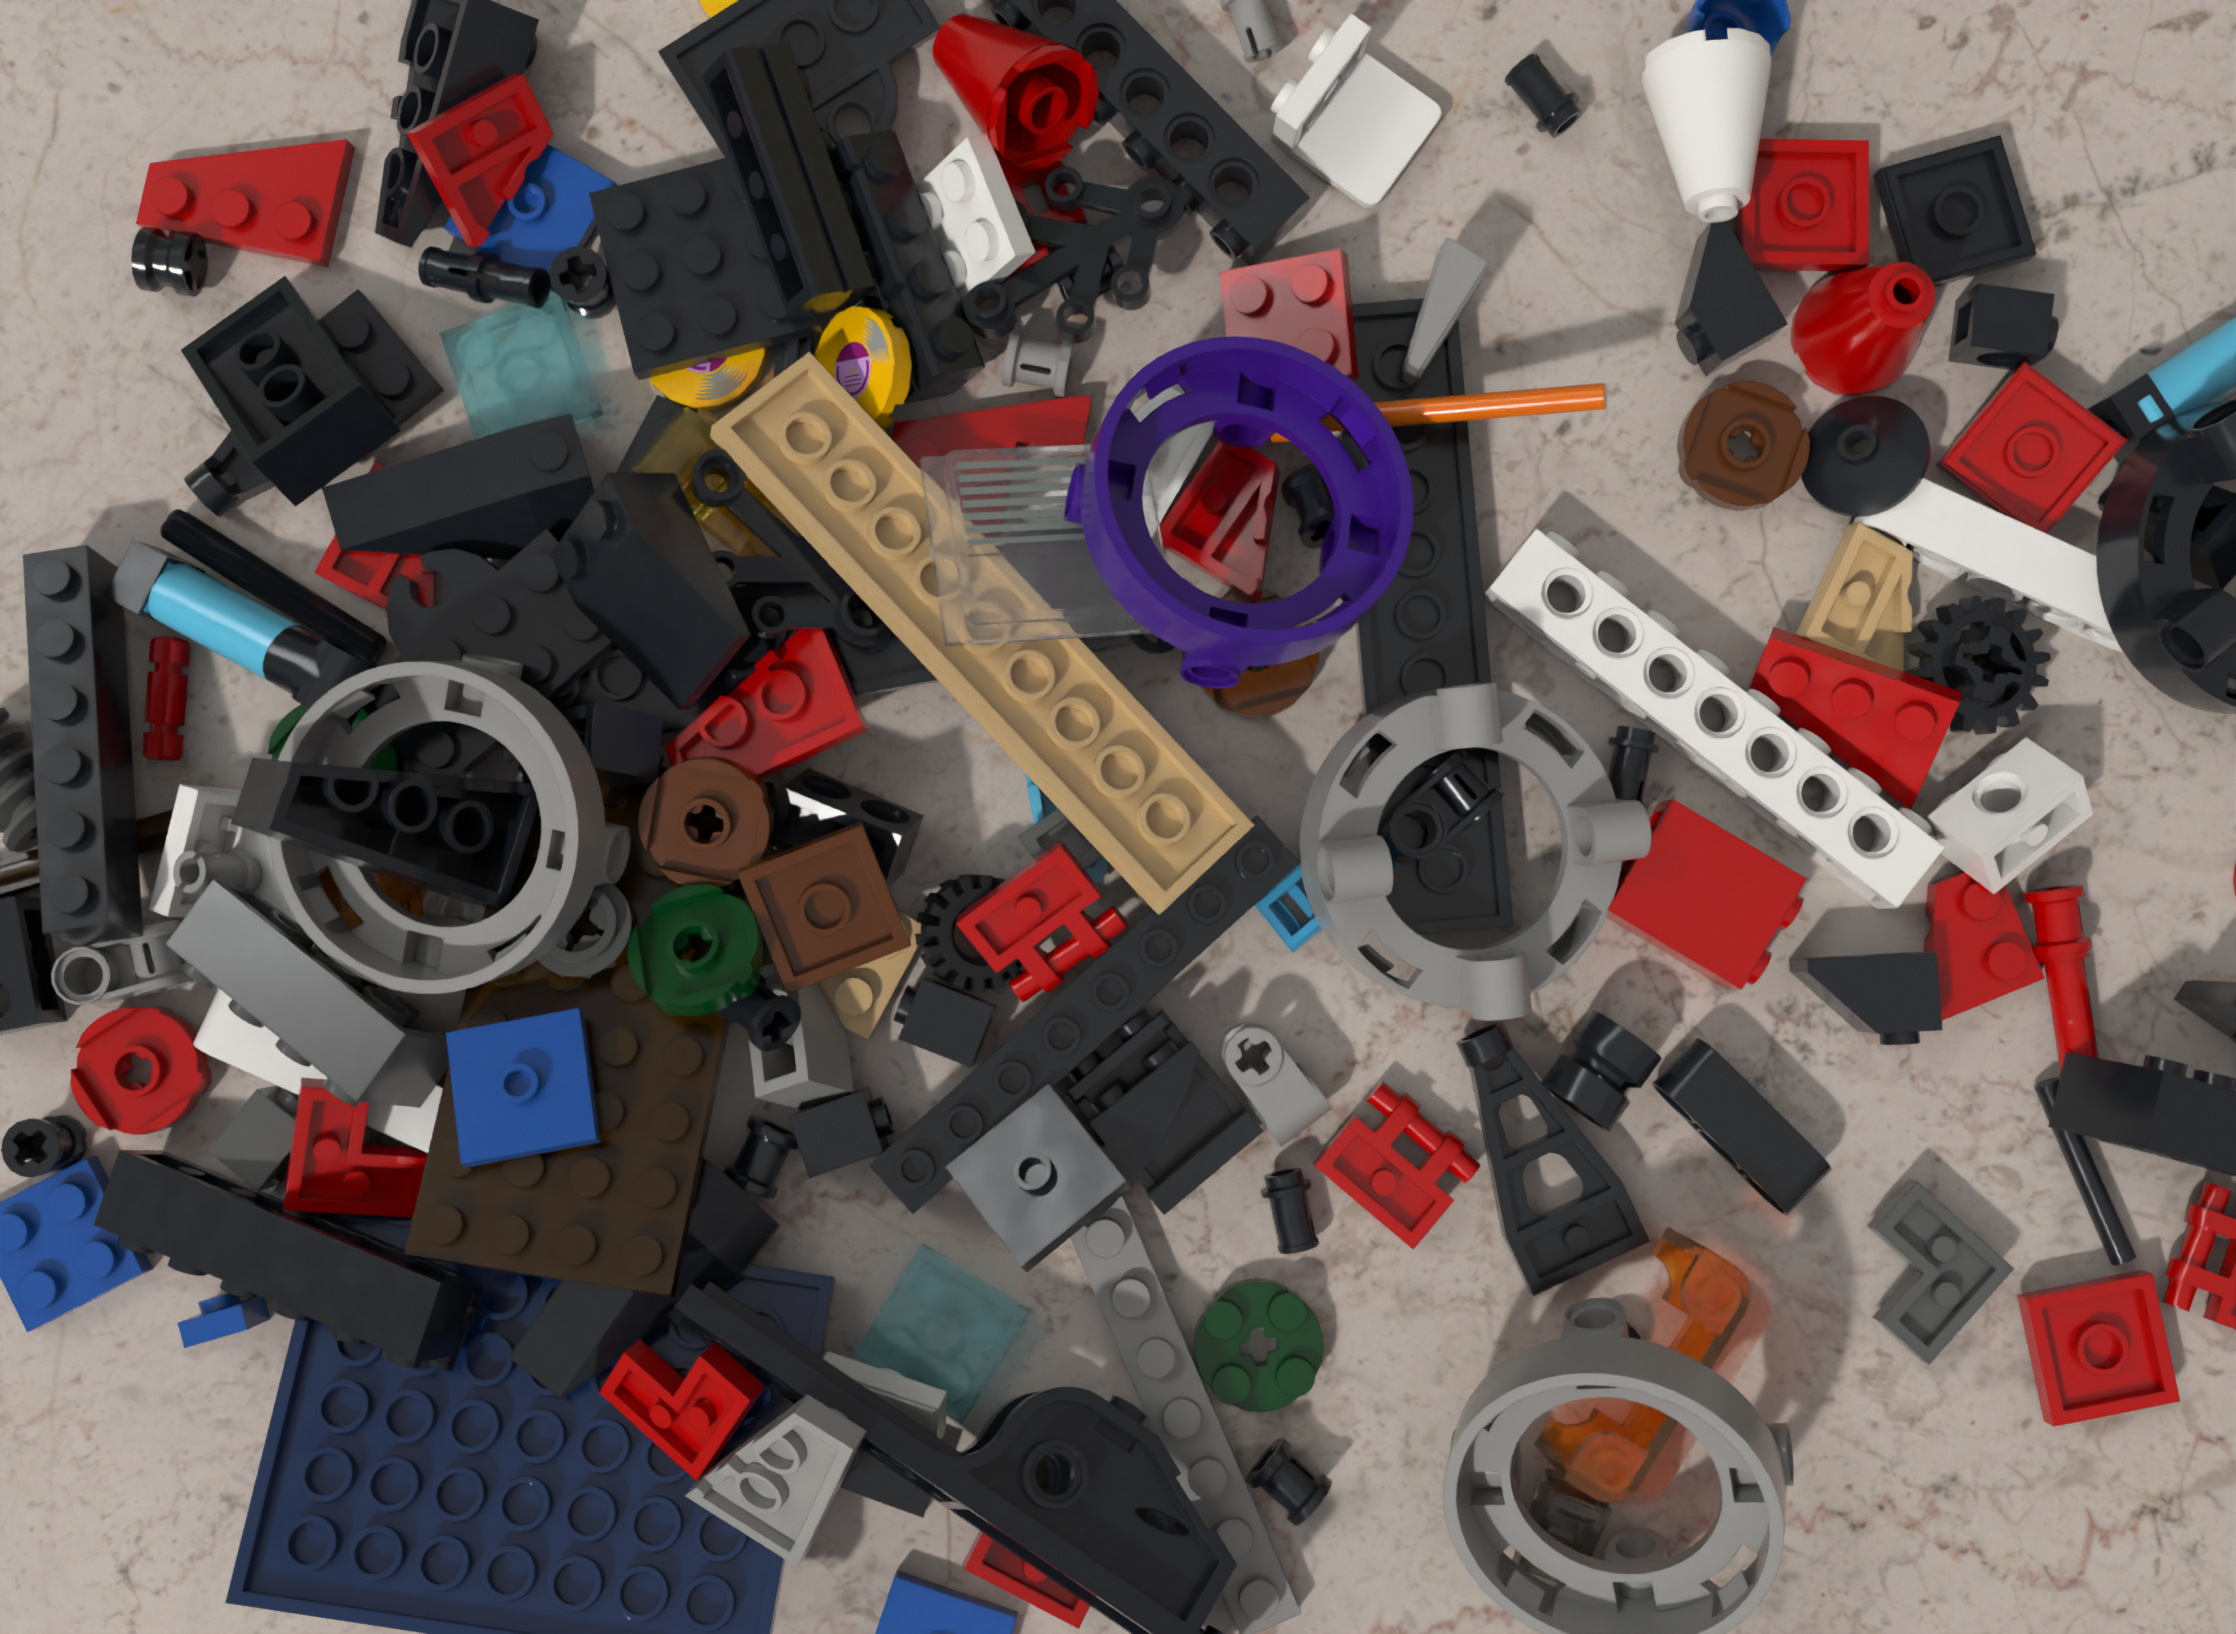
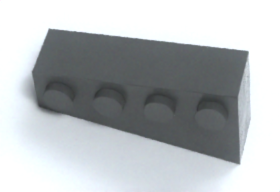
M213 879L166 942L168 947L185 960L181 968L189 977L208 988L217 989L218 987L232 999L228 1007L235 1015L256 1027L262 1028L266 1026L279 1037L275 1045L280 1052L303 1066L309 1067L312 1064L327 1077L323 1083L324 1087L332 1095L347 1104L358 1106L360 1102L420 1108L448 1069L449 1057L446 1032L448 1031H444L442 1034L424 1031L413 1023L420 1014V1011L400 996L393 998L373 986L367 985L363 987L360 985L363 978L356 976L336 963L320 948L314 952L311 949L314 945L313 940L298 923L249 888Z

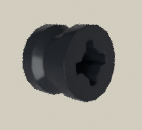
M141 228L135 236L131 255L132 274L139 289L150 292H159L164 287H170L177 294L195 297L200 294L205 284L208 267L207 250L201 235L195 232L182 231L174 237L167 236L159 228Z

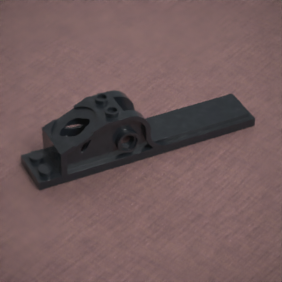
M710 1281L702 1290L690 1284L666 1316L709 1347L716 1342L756 1379L791 1403L795 1404L808 1394L827 1407L843 1413L848 1420L866 1430L859 1446L860 1450L1128 1633L1224 1634L1210 1625L1203 1629L1202 1625L1237 1564L1214 1526L1207 1529L1176 1478L1181 1472L1159 1436L1142 1425L1146 1415L1128 1401L1113 1395L1108 1402L1096 1393L1076 1387H1058L1020 1395L1000 1406L988 1419L976 1439L967 1448L959 1452ZM1041 1460L1046 1464L1049 1471V1480L1043 1490L1036 1481V1468ZM1146 1508V1522L1138 1517L1135 1509Z

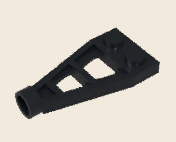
M359 289L320 319L335 342L374 391L398 427L444 391L443 387ZM232 430L211 457L184 477V481L191 491L218 517L223 516L240 501L244 502L276 487L251 462ZM227 471L233 473L236 483L229 485L222 475Z
M1504 1023L1491 1024L1458 1040L1456 1044L1471 1073L1501 1232L1528 1291L1535 1296L1650 1242L1623 1182L1513 1048L1514 1045ZM1500 1055L1504 1057L1501 1065L1495 1069H1487L1482 1064ZM1519 1095H1525L1532 1100L1547 1125V1134L1517 1149H1513L1508 1144L1500 1120L1499 1109L1502 1103ZM1548 1153H1555L1561 1155L1577 1173L1582 1181L1583 1190L1580 1197L1539 1215L1534 1213L1528 1206L1523 1183V1172L1529 1162Z

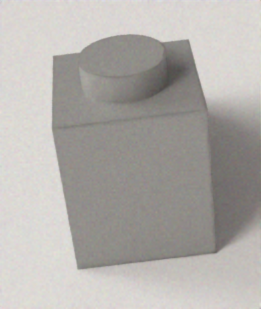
M772 963L761 967L758 972L766 979V987L778 996L785 995L796 1001L801 1008V1019L793 1036L775 1050L767 1052L759 1050L749 1040L755 1098L803 1110L854 1093L846 1030L817 983L787 994L775 964Z

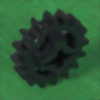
M1971 596L1959 599L1958 605L1956 603H1949L1935 608L1938 620L1921 621L1917 626L1921 634L1926 638L1925 642L1910 644L1907 647V652L1919 658V667L1911 668L1905 671L1906 673L1962 692L1960 704L1950 723V732L1967 733L1973 728L1975 735L1996 733L1997 725L2000 728L2015 727L2020 724L2016 710H2035L2038 706L2035 698L2030 694L2031 688L2048 686L2049 680L2037 674L2036 668L2037 664H2043L2051 660L2050 653L2035 652L2033 643L2039 640L2044 633L2041 628L2024 630L2022 624L2028 612L2022 608L2005 613L2004 598L1997 597L1982 602L1980 596ZM1970 624V629L1961 631L1958 642L1955 644L1949 643L1952 636L1958 630ZM1972 656V661L1964 659L1963 657ZM1983 670L1991 674L1983 675ZM2002 687L2006 688L2003 694L1994 702L1996 691ZM1986 702H1993L1985 707Z

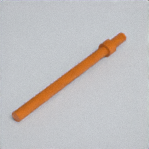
M1605 383L1383 401L1374 402V404L1379 408L1390 426L1396 427L1605 410L1607 408V391ZM1331 416L1320 421L1331 432L1345 431ZM1276 432L1270 437L1273 443L1290 442Z

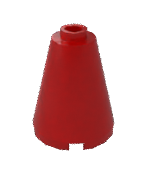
M961 13L953 16L938 31L933 43L934 62L981 132L986 134L988 139L990 138L989 141L994 151L1001 159L1024 171L1043 169L1064 158L1074 148L1067 141L1072 137L1079 125L1087 130L1094 117L1099 96L1097 73L1078 50L1069 45L970 13Z
M1897 262L1840 272L1817 283L1803 297L1792 318L1790 342L1794 354L1798 353L1801 362L1807 369L1805 374L1814 384L1835 395L1861 397L1879 391L1894 383L1910 366L1933 309L1935 289L1932 280L1920 267L1911 263Z

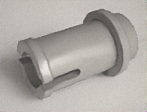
M1221 0L1222 10L1231 14L1244 51L1245 62L1253 63L1271 57L1268 49H1271L1273 54L1283 49L1282 40L1279 39L1266 0Z
M228 849L222 854L201 853L192 850L185 851L177 858L173 868V878L176 886L184 888L183 892L185 893L204 892L213 879L246 887L254 892L261 883L262 868L259 861L243 849Z

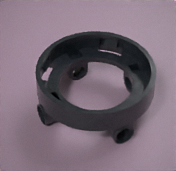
M2236 398L2187 410L2157 427L2141 441L2118 472L2109 491L2102 511L2096 549L2097 578L2103 609L2113 635L2131 664L2147 681L2172 699L2192 708L2222 714H2236V689L2227 687L2229 678L2236 680V598L2218 588L2195 589L2190 565V544L2198 510L2210 488L2215 482L2236 479ZM2153 497L2164 499L2155 529L2154 563L2144 561V539L2150 505Z

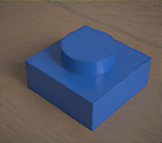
M224 1293L199 1301L198 1305L201 1313L178 1322V1327L184 1348L248 1330L271 1318L265 1298L260 1296L241 1301L240 1296Z

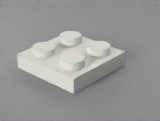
M986 134L967 136L916 186L963 309L965 298L973 287L983 282L1001 283L1036 253L994 148L989 141L990 138L988 139Z

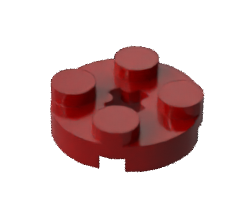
M165 1007L120 1008L99 1017L86 1028L76 1048L81 1049L77 1056V1067L71 1069L70 1084L79 1107L96 1125L108 1130L116 1129L123 1133H132L131 1135L155 1133L178 1124L193 1111L200 1096L208 1090L212 1081V1073L207 1065L206 1053L193 1045L198 1033L185 1019ZM135 1053L141 1059L149 1058L152 1063L153 1070L150 1072L152 1079L148 1085L143 1081L130 1083L126 1076L133 1069L130 1057Z

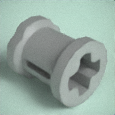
M1013 329L1009 336L1004 359L1002 385L1012 387L1015 382L1051 388L1055 396L1065 397L1072 368L1075 343L1064 340L1059 345L1024 338L1022 331Z

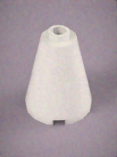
M1727 28L1728 39L1706 41L1705 30L1692 31L1669 39L1648 53L1645 58V71L1642 70V86L1685 210L1690 214L1699 216L1701 221L1708 223L1723 222L1734 218L1738 214V210L1746 206L1751 199L1772 59L1770 44L1760 34L1741 28Z

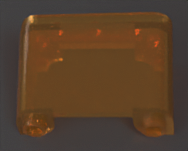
M1667 1227L1651 1254L1664 1265L1668 1274L1669 1287L1662 1296V1299L1688 1315L1669 1348L1701 1362L1732 1384L1767 1326L1771 1315L1769 1298L1765 1290L1737 1266L1709 1248ZM1635 1402L1622 1424L1594 1407L1589 1415V1419L1578 1424H1564L1550 1417L1534 1445L1563 1480L1590 1497L1605 1503L1635 1507L1647 1506L1656 1502L1665 1493L1697 1441V1438L1681 1423L1667 1414Z

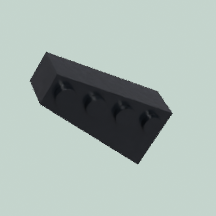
M253 758L230 824L463 902L503 909L507 906L539 804L532 783Z
M2066 1052L2048 1127L2236 1176L2235 1078L2194 1069L2193 1078L2191 1079L2185 1077L2188 1068L2187 1064L2145 1055L2142 1067Z

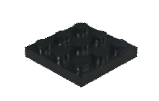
M731 157L589 193L633 372L639 380L774 346L789 340L823 333L818 314L790 320L787 317Z

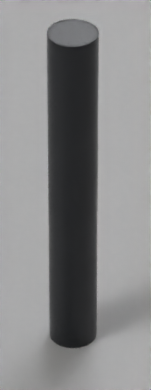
M2058 1077L2050 1078L2034 1085L2048 1121H2050L2059 1084ZM2052 1128L2111 1265H2120L2135 1259V1251L2085 1137Z

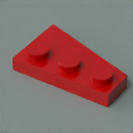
M1776 627L1772 629L1749 688L1755 689L1770 698L1780 708V715L1798 728H1804L1820 737L1828 744L1832 753L1851 767L1867 774L1884 791L1910 810L1915 803L1956 713L1962 694L1961 691Z
M799 629L778 650L773 651L771 649L754 665L756 670L728 696L721 695L665 747V751L671 766L694 757L716 756L742 765L752 775L762 780L867 732L869 728L828 629Z

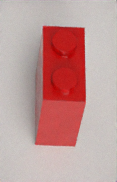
M1670 799L1658 802L1649 817L1651 826L1650 851L1645 858L1623 861L1617 890L1613 901L1607 909L1609 912L1606 918L1723 988L1742 990L1746 982L1750 985L1754 984L1767 968L1772 953L1766 948L1778 927L1785 930L1799 913L1804 898L1798 893L1807 878L1676 800Z

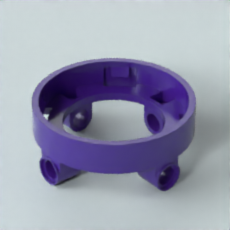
M1230 336L1195 341L1177 347L1157 357L1127 382L1107 412L1084 463H1076L1066 497L1064 520L1083 526L1085 540L1092 560L1101 578L1124 609L1154 635L1183 651L1181 677L1185 681L1197 686L1219 689L1237 685L1240 682V676L1248 666L1276 665L1302 659L1326 648L1350 631L1383 595L1395 578L1404 560L1411 537L1414 501L1408 465L1396 435L1379 408L1350 378L1329 363L1296 347L1267 339ZM1176 384L1184 391V394L1174 397L1153 410L1141 422L1137 420L1130 410L1134 401L1146 392L1147 397L1152 400L1161 392ZM1328 416L1335 419L1354 440L1369 466L1358 472L1342 444L1320 421ZM1214 421L1213 435L1228 445L1236 447L1260 446L1268 442L1272 434L1276 432L1303 451L1322 475L1329 489L1335 510V518L1326 531L1319 560L1320 575L1306 588L1294 595L1273 602L1254 604L1232 602L1217 598L1191 585L1175 572L1162 557L1150 536L1145 521L1142 500L1143 484L1149 463L1159 448L1170 438L1194 425ZM1339 598H1341V600L1343 601V603H1341L1338 607H1336L1334 610H1332V611L1329 612L1328 614H1326V615L1322 616L1321 618L1317 619L1319 616H1321L1323 613H1325L1328 609H1330L1331 606H1332ZM1315 619L1318 621L1317 623L1306 625Z

